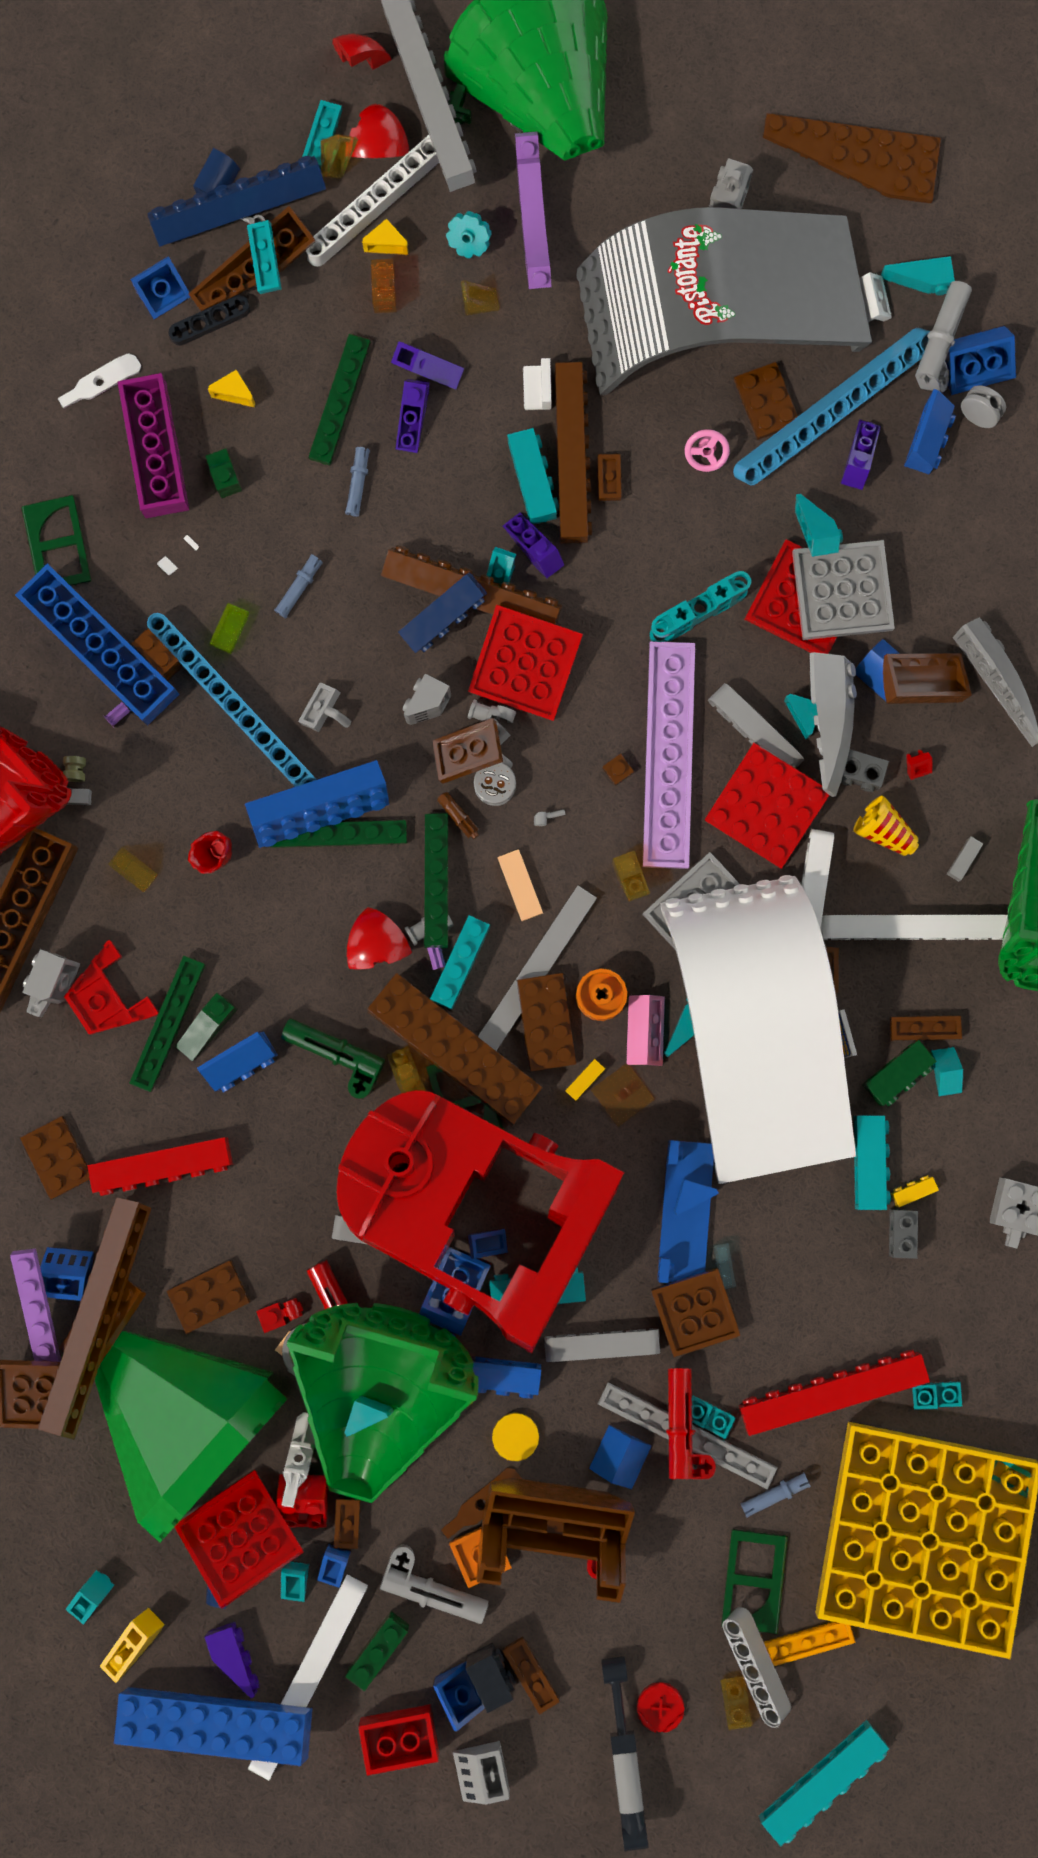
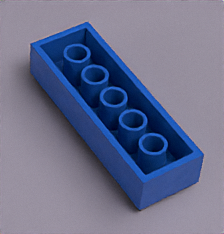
M377 760L245 803L259 848L264 846L270 847L276 844V842L294 839L300 834L315 832L321 827L336 825L342 820L351 817L357 818L366 812L381 810L385 806L390 805L386 782Z

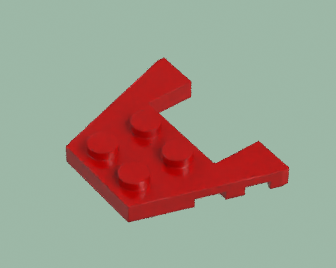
M108 940L103 945V949L93 958L85 972L79 976L64 995V998L89 1035L152 1018L159 1014V1011L148 996L128 1009L104 974L103 970L123 958L111 940Z

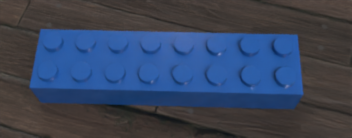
M48 563L15 594L147 726L179 695L176 689Z
M127 1688L120 1692L118 1697L114 1744L301 1766L308 1759L312 1708L141 1688Z

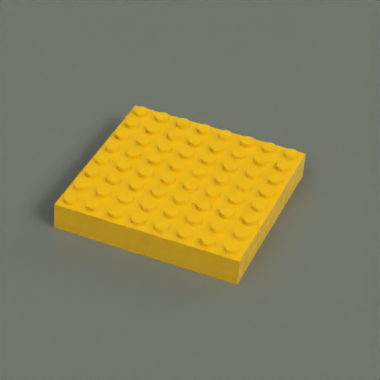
M848 1422L815 1610L818 1619L1010 1659L1038 1492V1461ZM995 1460H998V1462H997V1464H996V1466H995V1468H994ZM999 1461L1013 1463L1030 1472L1031 1477L1029 1478ZM993 1474L1001 1478V1484L992 1480ZM1007 1482L1014 1485L1015 1487H1007ZM1028 1486L1027 1498L1018 1494L1021 1490L1025 1491Z

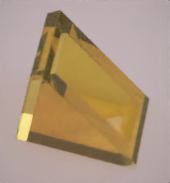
M337 134L321 140V170L323 176L343 177L358 141L356 137Z
M465 280L461 282L465 316L499 310L495 288Z
M123 847L120 848L108 863L111 868L143 892L158 875Z

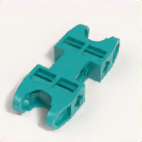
M744 571L735 572L708 587L704 593L688 602L685 600L657 616L652 622L650 640L652 642H670L693 629V626L705 619L716 616L741 602L746 597L751 585L750 576ZM739 576L744 577L747 580V585L743 581L735 580V578ZM703 605L706 611L699 613L694 609V606ZM662 629L665 632H658L657 630ZM653 634L660 638H666L664 640L659 641L654 638Z

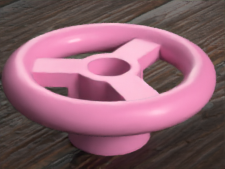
M710 429L694 433L685 445V457L688 463L693 468L703 472L714 471L722 467L730 453L727 439L721 433ZM701 438L698 447H692L694 442ZM717 441L723 447V454L719 460L714 455ZM692 455H702L708 458L711 465L698 463Z

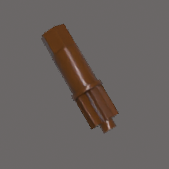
M447 791L440 795L437 801L454 820L456 826L462 830L467 838L472 837L476 839L479 836L477 833L479 829L469 818V815H466Z

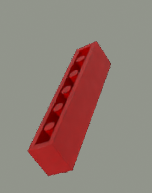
M228 1137L87 1166L92 1193L99 1192L100 1196L114 1194L113 1189L122 1187L123 1191L137 1189L136 1184L145 1183L146 1187L160 1184L159 1179L168 1178V1182L182 1180V1175L191 1173V1178L205 1175L204 1170L213 1169L214 1173L227 1171V1166L233 1165Z

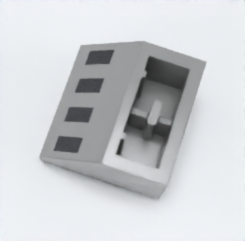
M427 674L422 679L419 678L413 688L416 692L412 699L408 698L403 706L406 723L412 725L441 716L451 698L450 686Z
M500 1741L453 1751L463 1801L490 1804L510 1799V1787Z

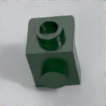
M457 84L455 91L450 92L448 105L452 104L456 114V118H454L455 123L471 124V111L462 108L466 98V87Z

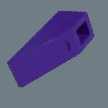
M400 341L391 361L392 364L453 389H457L464 371L463 367Z
M414 379L404 381L396 441L397 450L418 453L430 382Z
M859 420L841 484L863 490L871 468L881 426Z
M518 513L503 525V528L532 564L546 578L564 566L558 549L521 513Z
M232 1622L208 1631L205 1635V1640L212 1661L250 1698H254L257 1688H259V1681L257 1675L251 1672L249 1665L252 1664L249 1651H244L242 1644L244 1635L241 1627L237 1628L236 1623Z

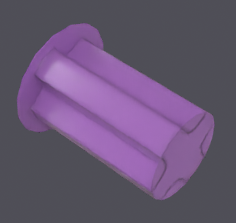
M121 702L104 718L114 727L130 710Z
M427 948L433 970L445 967L441 948Z

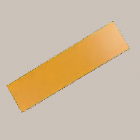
M830 1622L764 1641L774 1666L856 1643L851 1625Z

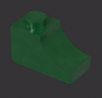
M226 448L205 456L221 499L242 491Z

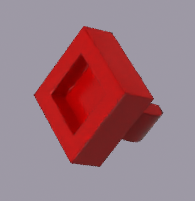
M918 750V756L911 757L910 754L906 755L907 773L911 780L932 773V757L929 752L924 753L922 750Z

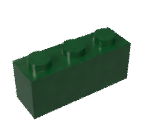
M916 1040L862 1085L879 1106H884L885 1104L890 1106L898 1099V1093L903 1089L907 1092L916 1084L914 1081L920 1075L923 1077L928 1075L934 1069L932 1065L937 1061L923 1044Z
M390 1611L348 1668L345 1677L365 1692L408 1633L410 1625Z

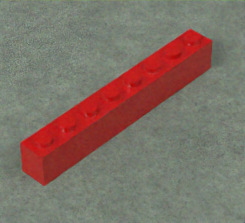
M907 1350L901 1352V1357L892 1359L891 1356L880 1358L877 1360L878 1364L869 1366V1363L855 1366V1371L847 1373L846 1370L834 1372L833 1377L824 1379L821 1376L811 1379V1384L802 1386L801 1383L788 1386V1391L779 1393V1390H773L765 1393L766 1397L757 1399L756 1396L743 1400V1404L739 1405L746 1432L749 1436L929 1383L930 1380L922 1354L914 1353V1350Z

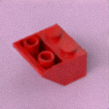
M280 1474L277 1507L290 1528H327L328 1485L325 1476L307 1475V1479L298 1487L294 1507L292 1508L281 1505L286 1481L284 1474Z

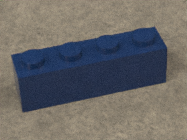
M469 572L398 631V633L415 653L420 650L424 653L434 645L432 640L436 636H439L441 639L451 630L448 627L454 621L459 624L468 616L466 614L467 610L471 607L477 609L485 602L483 597L488 593Z

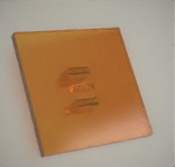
M627 1063L591 1089L618 1127L655 1100Z

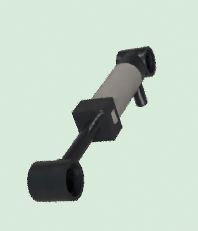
M625 1656L601 1659L604 1684H611L615 1710L617 1732L610 1733L624 1852L649 1849L634 1730L627 1731L621 1689V1683L628 1681Z

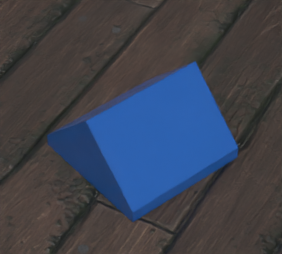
M169 256L130 279L153 319L190 298L189 291Z
M882 639L866 655L855 670L856 676L886 701L883 683L884 655L899 653Z
M609 1425L589 1469L612 1484L632 1489L652 1445Z
M466 1662L435 1677L433 1687L454 1731H458L484 1709L483 1703L466 1670Z

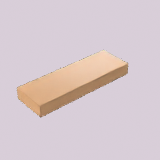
M519 849L497 857L521 921L543 914Z

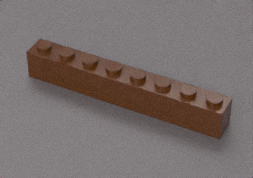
M582 362L555 363L561 544L587 543L588 536H592V522H587V514H591V500H587L586 493L591 492L590 478H586V470H590V457H585V449H589V435H585L584 427H588V413H584V406H588V394L583 392V384H587V370H582Z
M396 545V548L392 547L388 550L381 576L441 596L469 572L472 574L473 571L460 567L458 570L451 567L452 564L443 560L435 562L430 560V556L417 553L415 555L409 553L408 548ZM473 575L488 593L483 597L485 602L477 608L478 610L493 614L496 605H500L557 624L563 606L558 604V600L551 597H545V599L537 597L536 592L524 589L522 592L515 589V585L507 582L502 584L493 582L494 578L487 575H481V577Z

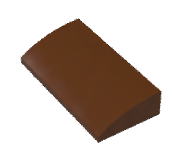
M961 653L884 655L883 683L887 704L960 703L972 696Z

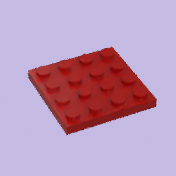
M786 539L744 620L810 653L829 654L837 637L803 640L792 551L793 549H801L803 547Z
M496 605L468 692L554 721L583 634Z
M753 743L706 816L705 821L782 869L829 797V794L823 790L821 784L756 743Z
M255 1470L180 1520L174 1527L221 1609L304 1553Z

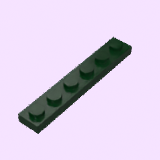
M352 334L348 335L308 456L309 460L331 465L371 343L369 339Z
M448 813L425 814V948H448Z
M407 821L340 822L336 825L321 827L315 832L300 834L294 839L276 842L270 848L407 844Z
M183 955L129 1084L149 1092L153 1091L206 964Z

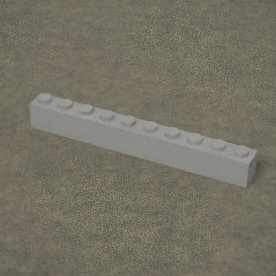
M381 0L384 14L449 191L452 192L474 184L473 174L477 172L473 159L469 160L467 157L470 152L466 140L461 141L460 137L463 136L459 122H454V118H456L455 110L452 104L448 105L447 100H450L446 86L441 87L440 83L443 82L439 68H434L436 60L433 51H428L427 49L430 46L426 33H421L420 29H423L420 16H415L414 14L417 11L414 0Z

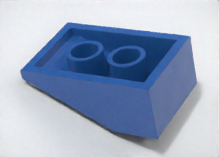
M448 1247L438 1269L480 1291L491 1265L478 1259H471V1256ZM433 1280L419 1314L429 1318L430 1323L461 1336L469 1315H465L445 1304L443 1300L449 1288Z

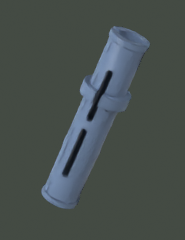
M356 447L354 464L350 469L352 476L345 511L346 515L351 513L350 516L356 517L360 514L365 476L368 475L367 462L370 450L366 449L364 451V447Z
M311 554L302 570L297 571L296 579L274 609L276 613H279L285 619L307 585L313 582V576L323 564L316 556Z
M803 1472L801 1475L786 1482L784 1480L781 1481L780 1485L740 1504L748 1518L783 1499H791L792 1495L811 1486Z

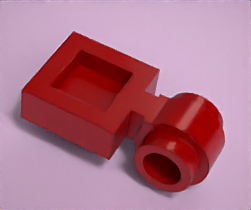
M294 1298L284 1302L283 1309L278 1302L257 1310L256 1313L264 1333L286 1325L285 1316L289 1317L290 1321L303 1316L301 1302Z

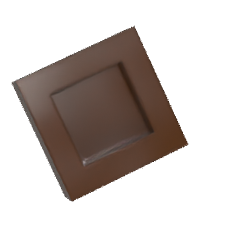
M619 754L602 766V769L615 786L634 773L622 754Z

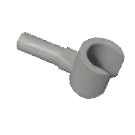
M256 215L253 218L247 216L241 218V220L254 224L257 221H265V218L261 215Z
M565 810L551 813L538 812L534 816V826H546L547 819L565 815Z

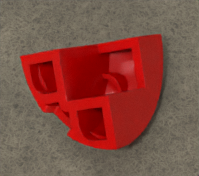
M344 34L332 40V44L342 62L348 61L351 67L367 60L372 70L392 60L382 45L367 36Z
M375 103L366 107L359 114L361 119L357 127L351 129L349 135L348 157L390 158L405 156L409 153L405 131L392 111L383 105Z
M367 907L354 922L347 944L349 969H370L375 964L382 962L391 964L412 953L409 943L400 928L382 912Z

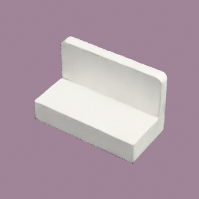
M869 272L860 277L859 280L868 322L874 319L880 321L891 319L892 316L882 276Z
M550 358L541 359V366L523 367L525 410L551 409Z

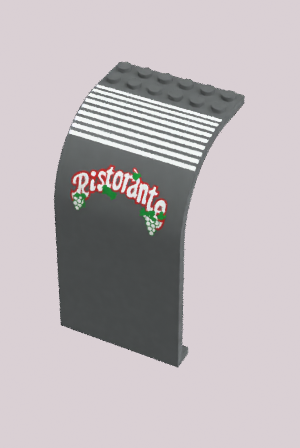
M714 207L678 210L650 217L618 231L602 242L577 268L576 276L580 284V298L584 306V320L587 323L588 341L591 344L592 363L595 366L596 384L600 395L609 394L629 375L654 360L699 346L719 343L851 346L852 352H859L872 343L847 216Z

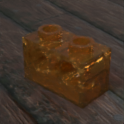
M393 259L371 260L374 313L397 312Z

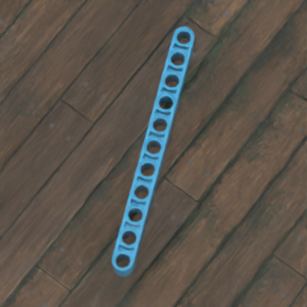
M922 328L911 330L741 459L734 467V476L749 485H755L922 359L928 343L927 335L930 331Z
M154 613L150 615L147 620V626L150 631L180 661L190 675L294 787L317 780L163 614ZM164 622L162 629H154L156 623ZM179 638L177 645H169L171 639ZM194 654V659L191 662H184L186 655ZM209 670L210 673L207 678H199L201 671ZM218 686L225 687L221 695L214 694ZM232 703H240L238 710H229ZM247 719H255V724L252 727L247 728L244 726ZM270 735L268 743H260L261 736ZM278 751L286 752L284 759L280 761L275 760V754ZM294 767L301 768V773L297 777L290 776V771Z

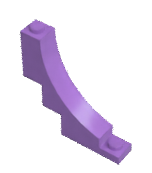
M538 132L516 133L519 201L529 289L551 287V271L544 217Z

